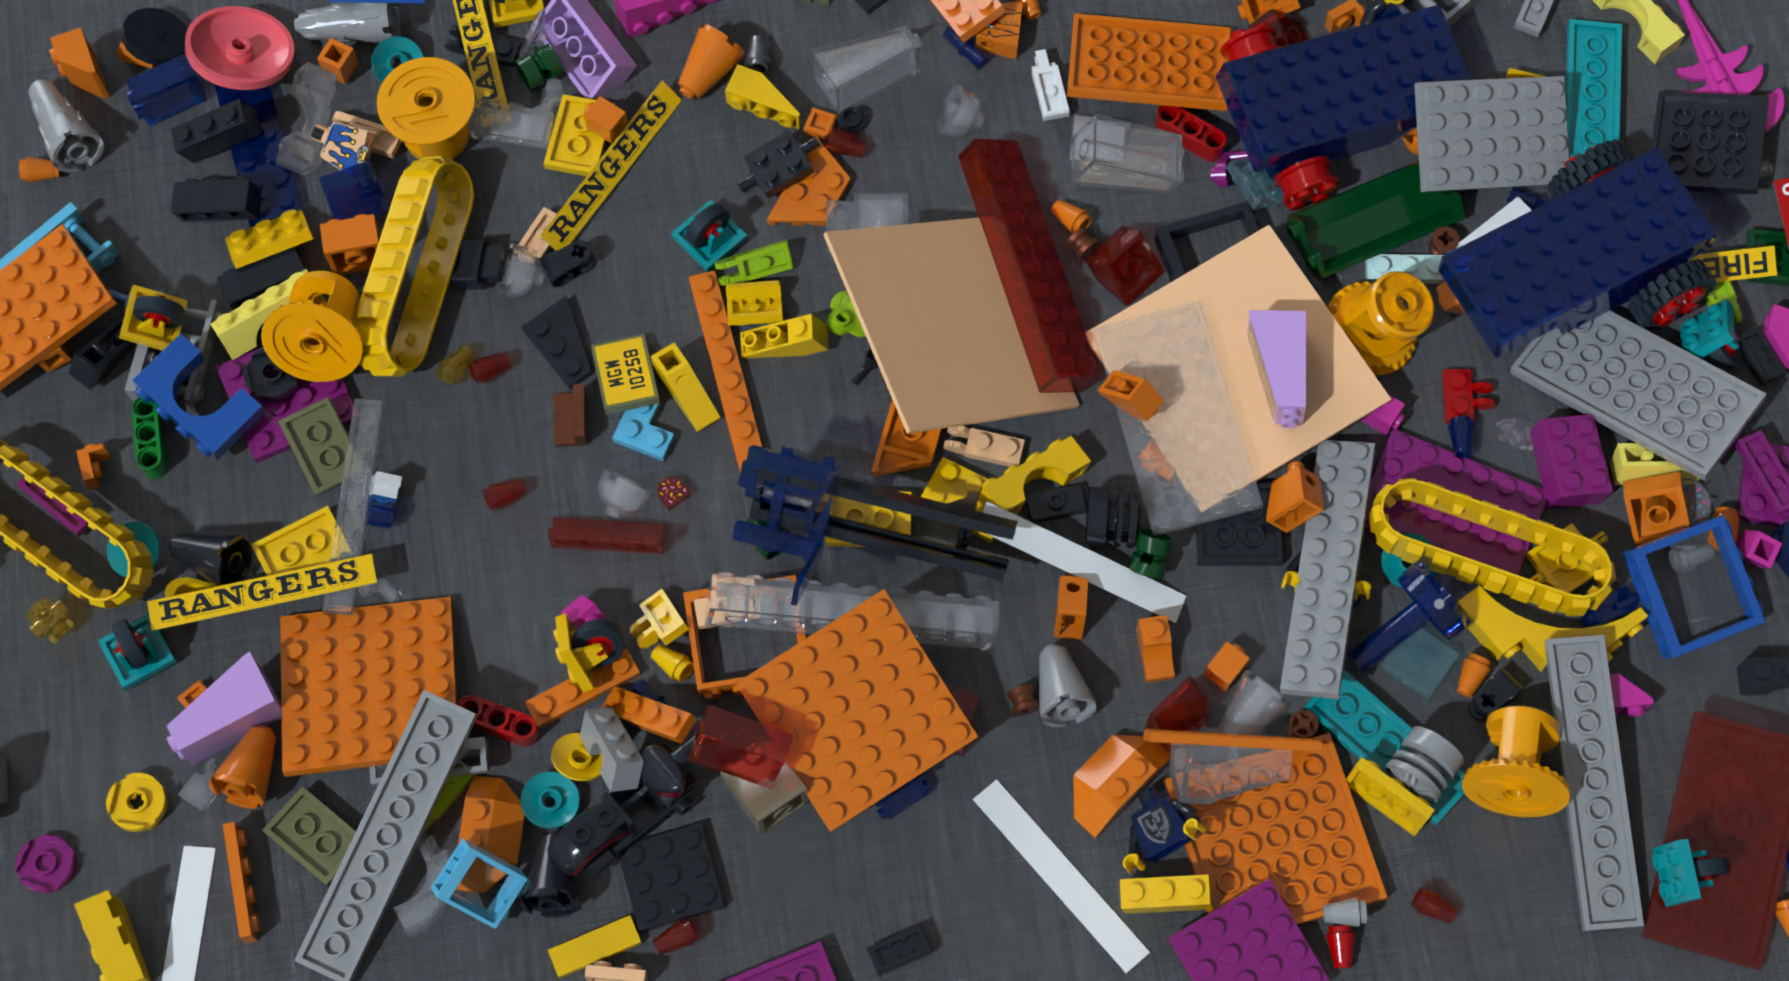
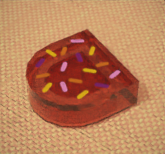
M675 477L663 479L657 488L658 497L668 511H671L691 496V492L684 483Z

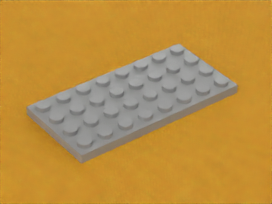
M1572 290L1513 364L1510 374L1584 415L1592 414L1595 421L1704 481L1766 399V393Z

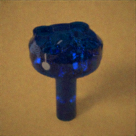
M1420 560L1409 566L1397 578L1399 584L1413 601L1348 653V656L1363 674L1429 621L1448 641L1454 636L1457 637L1472 624L1451 594L1434 578Z

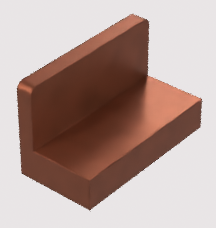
M573 384V393L553 395V434L556 447L587 445V393L584 384Z

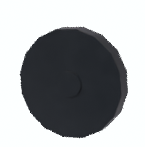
M148 7L137 9L127 16L122 26L121 37L126 50L136 59L153 65H167L183 58L187 28L174 14L163 9Z

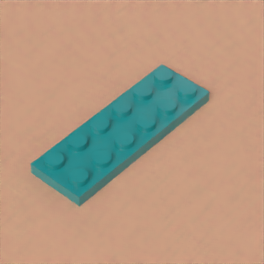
M1570 19L1567 24L1565 98L1569 159L1580 153L1581 155L1585 154L1586 149L1592 148L1596 144L1602 143L1603 145L1605 141H1619L1622 24Z
M1345 670L1343 671L1339 699L1313 697L1303 708V710H1308L1315 714L1318 724L1359 760L1363 757L1366 760L1375 762L1385 774L1384 768L1390 759H1393V755L1397 750H1403L1401 744L1412 730L1407 723ZM1460 769L1452 780H1446L1448 786L1444 792H1440L1441 796L1437 802L1430 804V807L1435 811L1428 820L1434 826L1441 821L1465 794L1462 789L1464 773Z

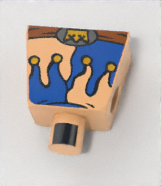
M338 119L332 123L330 129L316 124L312 131L311 139L324 144L320 153L321 158L353 179L358 180L364 174L381 130Z

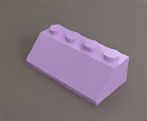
M551 0L532 26L533 29L538 28L534 31L538 33L539 38L544 44L551 46L563 70L584 98L597 100L599 96H605L623 85L637 67L636 63L588 0Z

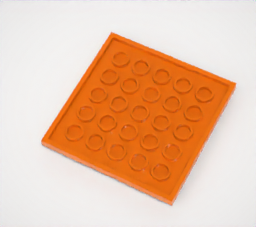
M882 589L736 682L739 690L788 767L795 772L806 786L808 792L806 795L830 832L978 738V735L885 589Z
M451 597L280 616L282 772L285 777L388 765L423 690L457 705L453 604Z
M1330 733L1313 737V739H1318L1322 742L1321 752L1270 749L1164 780L1170 803L1171 800L1180 798L1195 807L1201 824L1207 828L1205 833L1198 830L1195 834L1196 840L1194 841L1183 832L1184 817L1180 814L1176 818L1194 875L1209 874L1212 879L1214 909L1206 910L1207 914L1268 878L1272 881L1297 925L1323 918V905L1357 897L1358 900L1365 899L1367 906L1388 898Z

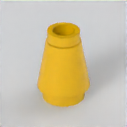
M661 644L657 645L651 653V659L673 681L683 682L693 671L694 664L690 661L689 656L664 647Z

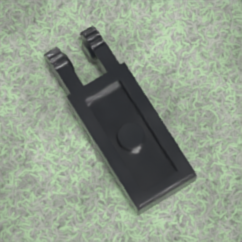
M451 25L449 29L451 36L462 39L459 26ZM491 34L497 63L513 68L515 66L514 61L517 59L522 46L521 40ZM452 39L445 40L444 47L446 50L463 54L466 57L462 42Z

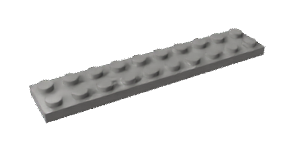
M1325 440L1318 444L1314 474L1320 479L1324 511L1306 521L1298 571L1301 581L1295 590L1280 685L1281 694L1332 699L1340 698L1376 452L1375 443Z
M1604 635L1546 639L1544 645L1553 713L1561 728L1558 743L1561 773L1571 791L1566 811L1582 931L1644 926L1605 637Z
M423 690L294 961L335 981L353 980L478 714Z

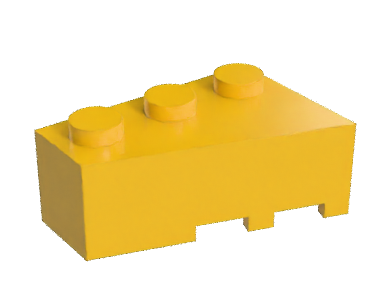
M107 890L75 903L74 906L81 920L83 930L92 947L91 954L102 972L100 980L151 981L124 902Z

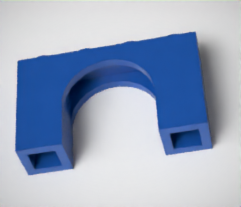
M180 334L132 380L137 388L134 392L145 403L149 401L157 406L155 411L165 421L173 420L177 424L175 429L185 439L193 438L198 443L195 447L205 457L208 458L211 455L218 461L265 415L262 405L242 388L218 411L212 414L195 416L183 411L177 404L178 389L182 382L205 359L201 351Z

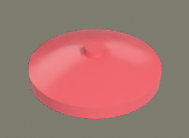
M225 6L201 14L190 24L185 37V54L192 68L209 82L229 89L254 90L278 82L289 72L294 58V42L288 29L273 16L254 8Z

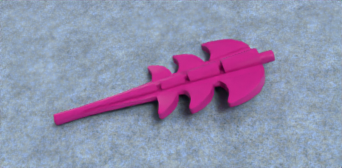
M1677 0L1699 63L1689 67L1677 68L1676 75L1690 82H1706V85L1700 89L1682 92L1752 94L1762 79L1763 65H1758L1755 69L1746 73L1736 74L1734 72L1743 63L1748 46L1744 45L1734 52L1722 54L1692 8L1689 0ZM1777 88L1774 92L1767 95L1769 96V107L1765 133L1772 130L1782 116L1785 102L1781 88Z

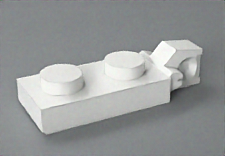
M1046 49L1035 51L1036 57L1034 59L1036 66L1031 67V75L1043 121L1068 117L1070 111L1058 65H1055V62L1049 63Z

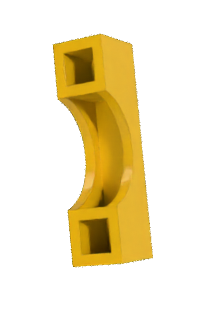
M1072 436L1063 441L1057 439L1048 446L1046 451L1042 453L1037 451L1030 455L1026 462L1020 466L1014 464L1009 467L1001 477L988 479L982 485L983 489L979 495V501L984 507L989 502L1016 515L1020 512L1026 500L1023 486L1026 483L1035 479H1049L1065 486L1084 475L1091 460Z

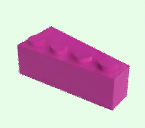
M614 0L617 17L628 37L631 38L635 35H643L653 27L665 25L680 15L690 14L696 8L705 4H712L717 0Z

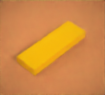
M631 915L548 949V953L560 979L586 968V965H593L595 961H603L642 943Z

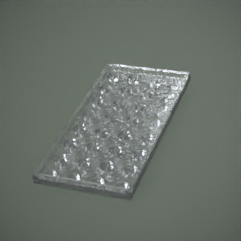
M1201 301L1094 328L1093 332L1106 377L1108 378L1113 370L1144 378L1165 400L1158 408L1157 413L1148 422L1131 417L1115 405L1152 535L1157 536L1262 508L1263 503Z

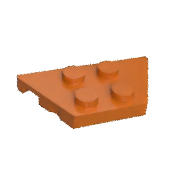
M818 138L816 139L821 147L807 154L809 164L814 172L783 190L767 218V224L776 225V222L792 223V226H803L805 224L826 226L850 185L851 179Z
M892 399L872 466L871 476H881L932 466L942 429L907 434Z

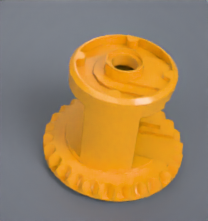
M423 57L407 61L387 75L380 86L377 96L378 115L386 130L393 137H397L404 142L408 151L419 160L422 157L433 156L453 159L466 147L470 136L468 123L471 115L474 113L475 93L469 77L461 68L444 59Z
M312 271L300 276L293 285L290 302L286 306L280 305L277 310H273L269 317L266 318L262 328V344L272 362L294 377L313 382L334 381L350 374L358 366L364 346L362 335L358 333V327L353 325L360 301V295L355 286L343 276L329 271ZM319 295H330L328 302L323 301Z
M1401 271L1386 273L1372 284L1366 281L1347 285L1334 295L1327 307L1376 376L1393 373L1405 365L1415 350L1414 345L1417 337L1428 329L1434 317V302L1428 288L1417 277ZM1399 298H1403L1407 301L1408 308H1406L1403 304L1404 300H1401Z
M1507 706L1492 712L1487 718L1486 728L1488 735L1491 737L1490 741L1499 747L1498 760L1494 758L1491 761L1483 760L1481 764L1476 763L1473 767L1467 769L1462 780V789L1465 795L1480 807L1514 817H1542L1564 809L1570 800L1571 791L1569 790L1568 783L1556 771H1550L1549 767L1540 766L1541 753L1552 750L1559 743L1561 728L1558 721L1542 710L1527 706Z

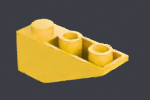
M737 64L725 89L726 103L734 109L750 111L759 118H769L777 121L786 128L794 127L800 129V113L762 73Z
M808 314L740 332L741 358L806 356L829 350L828 325L813 314Z
M674 342L651 356L654 371L697 433L721 419L690 364Z

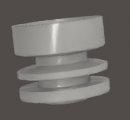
M1414 726L1401 744L1403 750H1397L1393 755V759H1390L1384 769L1390 778L1400 780L1412 794L1423 797L1429 804H1435L1441 796L1440 792H1444L1448 786L1446 780L1453 779L1463 765L1464 758L1455 746L1439 734L1424 727Z

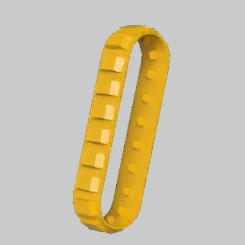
M443 156L422 157L420 160L413 161L404 170L399 179L353 320V325L358 327V333L362 335V343L364 345L359 365L363 369L370 371L373 376L404 377L406 373H412L422 363L427 353L474 201L473 183L469 173L462 165L454 162L452 158ZM435 183L438 197L436 210L394 342L389 352L387 343L388 326Z
M0 440V458L4 460L3 464L9 468L14 467L25 475L24 479L31 484L34 482L45 490V495L49 498H56L67 506L66 510L72 515H79L88 522V526L91 529H98L109 537L110 543L114 546H119L124 551L128 562V574L123 586L118 588L115 594L112 595V590L108 589L101 591L93 585L91 579L88 577L84 578L74 571L71 564L67 561L62 562L51 553L48 547L45 545L41 546L30 538L28 532L19 530L9 522V518L1 514L0 536L4 537V543L15 551L24 552L25 558L37 567L46 568L47 575L58 583L67 584V590L79 599H89L90 605L118 609L120 606H131L143 598V593L151 586L154 572L151 560L152 555L145 543L135 540V533L124 525L114 524V518L102 509L92 508L93 503L82 494L71 492V486L57 477H50L48 469L38 462L29 461V455L18 447L8 446L7 441Z
M1416 478L1399 479L1394 485L1387 484L1376 495L1368 516L1369 529L1371 533L1375 534L1376 544L1388 554L1392 553L1395 556L1401 557V560L1415 565L1427 566L1429 570L1443 575L1445 573L1455 576L1457 580L1481 585L1483 589L1498 594L1501 592L1510 595V598L1526 604L1527 602L1538 605V608L1552 613H1564L1566 616H1584L1588 609L1596 611L1611 593L1612 589L1610 586L1616 579L1614 562L1610 561L1606 553L1607 550L1595 540H1590L1583 537L1582 534L1568 529L1563 530L1554 527L1553 524L1539 519L1536 521L1522 513L1499 508L1498 505L1484 500L1481 502L1464 493L1452 492L1444 489L1443 486L1429 481L1426 483L1418 481ZM1400 500L1416 502L1569 555L1590 567L1594 574V580H1597L1598 585L1597 587L1592 586L1587 591L1588 595L1570 594L1409 538L1395 531L1390 526L1389 515L1384 514L1383 508L1391 509L1396 501Z

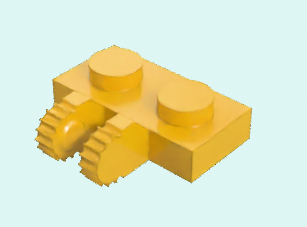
M660 589L639 604L645 615L637 620L636 623H633L629 631L634 638L637 637L636 642L641 649H648V647L658 642L659 637L665 645H668L689 630L667 594L663 589Z

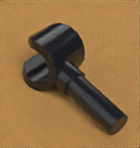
M871 348L866 352L864 365L852 380L855 385L861 381L870 369H877L879 367L876 359L870 358L873 354Z

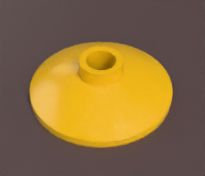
M580 733L564 735L555 742L551 752V760L560 774L575 781H590L601 776L602 754L589 755L580 739Z

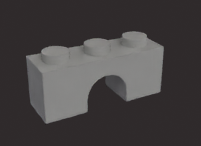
M601 707L585 710L580 739L589 755L602 754L600 774L610 792L638 789L644 760L612 707Z

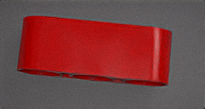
M1164 105L1158 107L1154 125L1160 135L1206 161L1215 162L1221 158L1226 145V135L1224 132L1181 107ZM1162 118H1170L1172 121H1165ZM1191 130L1195 134H1188L1185 131ZM1209 143H1214V144H1216L1218 147H1211V146H1209L1208 144H1209Z
M472 695L463 697L457 704L465 709L473 706L479 708L478 716L472 729L525 747L534 745L539 739V728L533 717ZM495 717H505L502 725H491ZM528 725L532 727V731L528 735L521 736L518 734L522 726Z

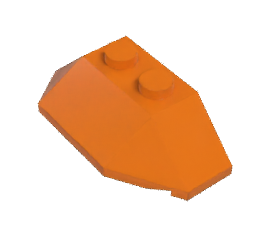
M1112 735L1073 775L1074 820L1096 839L1174 756L1159 742L1145 741L1143 736Z
M473 777L465 796L458 844L464 838L516 867L519 861L525 814L521 807V800L503 778ZM476 857L456 890L486 894L507 874Z

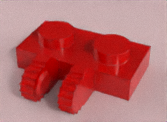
M1443 369L1441 375L1445 424H1473L1474 410H1486L1495 407V400L1491 398H1477L1473 400V394H1487L1494 391L1492 383L1477 382L1472 384L1471 369Z

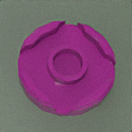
M45 834L34 840L31 839L24 844L18 853L15 866L20 878L19 880L25 887L35 893L48 894L59 891L69 883L75 874L77 860L75 851L67 841L59 836Z

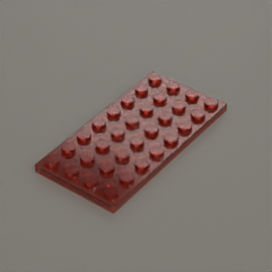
M1695 711L1690 723L1663 845L1677 840L1688 839L1691 852L1706 850L1709 858L1726 857L1729 862L1730 873L1713 877L1714 886L1701 888L1700 894L1702 899L1666 907L1659 893L1660 879L1658 871H1656L1641 938L1760 971L1763 966L1789 847V736Z

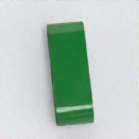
M138 397L132 404L136 462L148 478L159 479L168 470L164 419L155 411L157 406L151 401L145 403ZM147 409H153L150 414L143 415ZM155 434L153 439L145 441L148 435ZM157 459L156 464L147 467L148 462Z

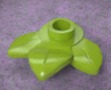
M841 291L837 293L830 302L831 312L827 318L829 330L839 336L850 333L856 337H866L848 292Z

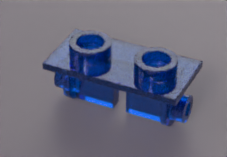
M1624 586L1611 592L1596 611L1588 609L1585 615L1580 617L1585 628L1602 626L1622 619L1637 610L1636 606L1640 602V598L1636 592L1631 593L1628 587Z
M921 773L873 804L877 808L880 807L877 810L882 820L886 818L890 820L904 811L906 807L901 800L906 797L910 805H913L927 796L931 786L927 780L921 781L926 775Z

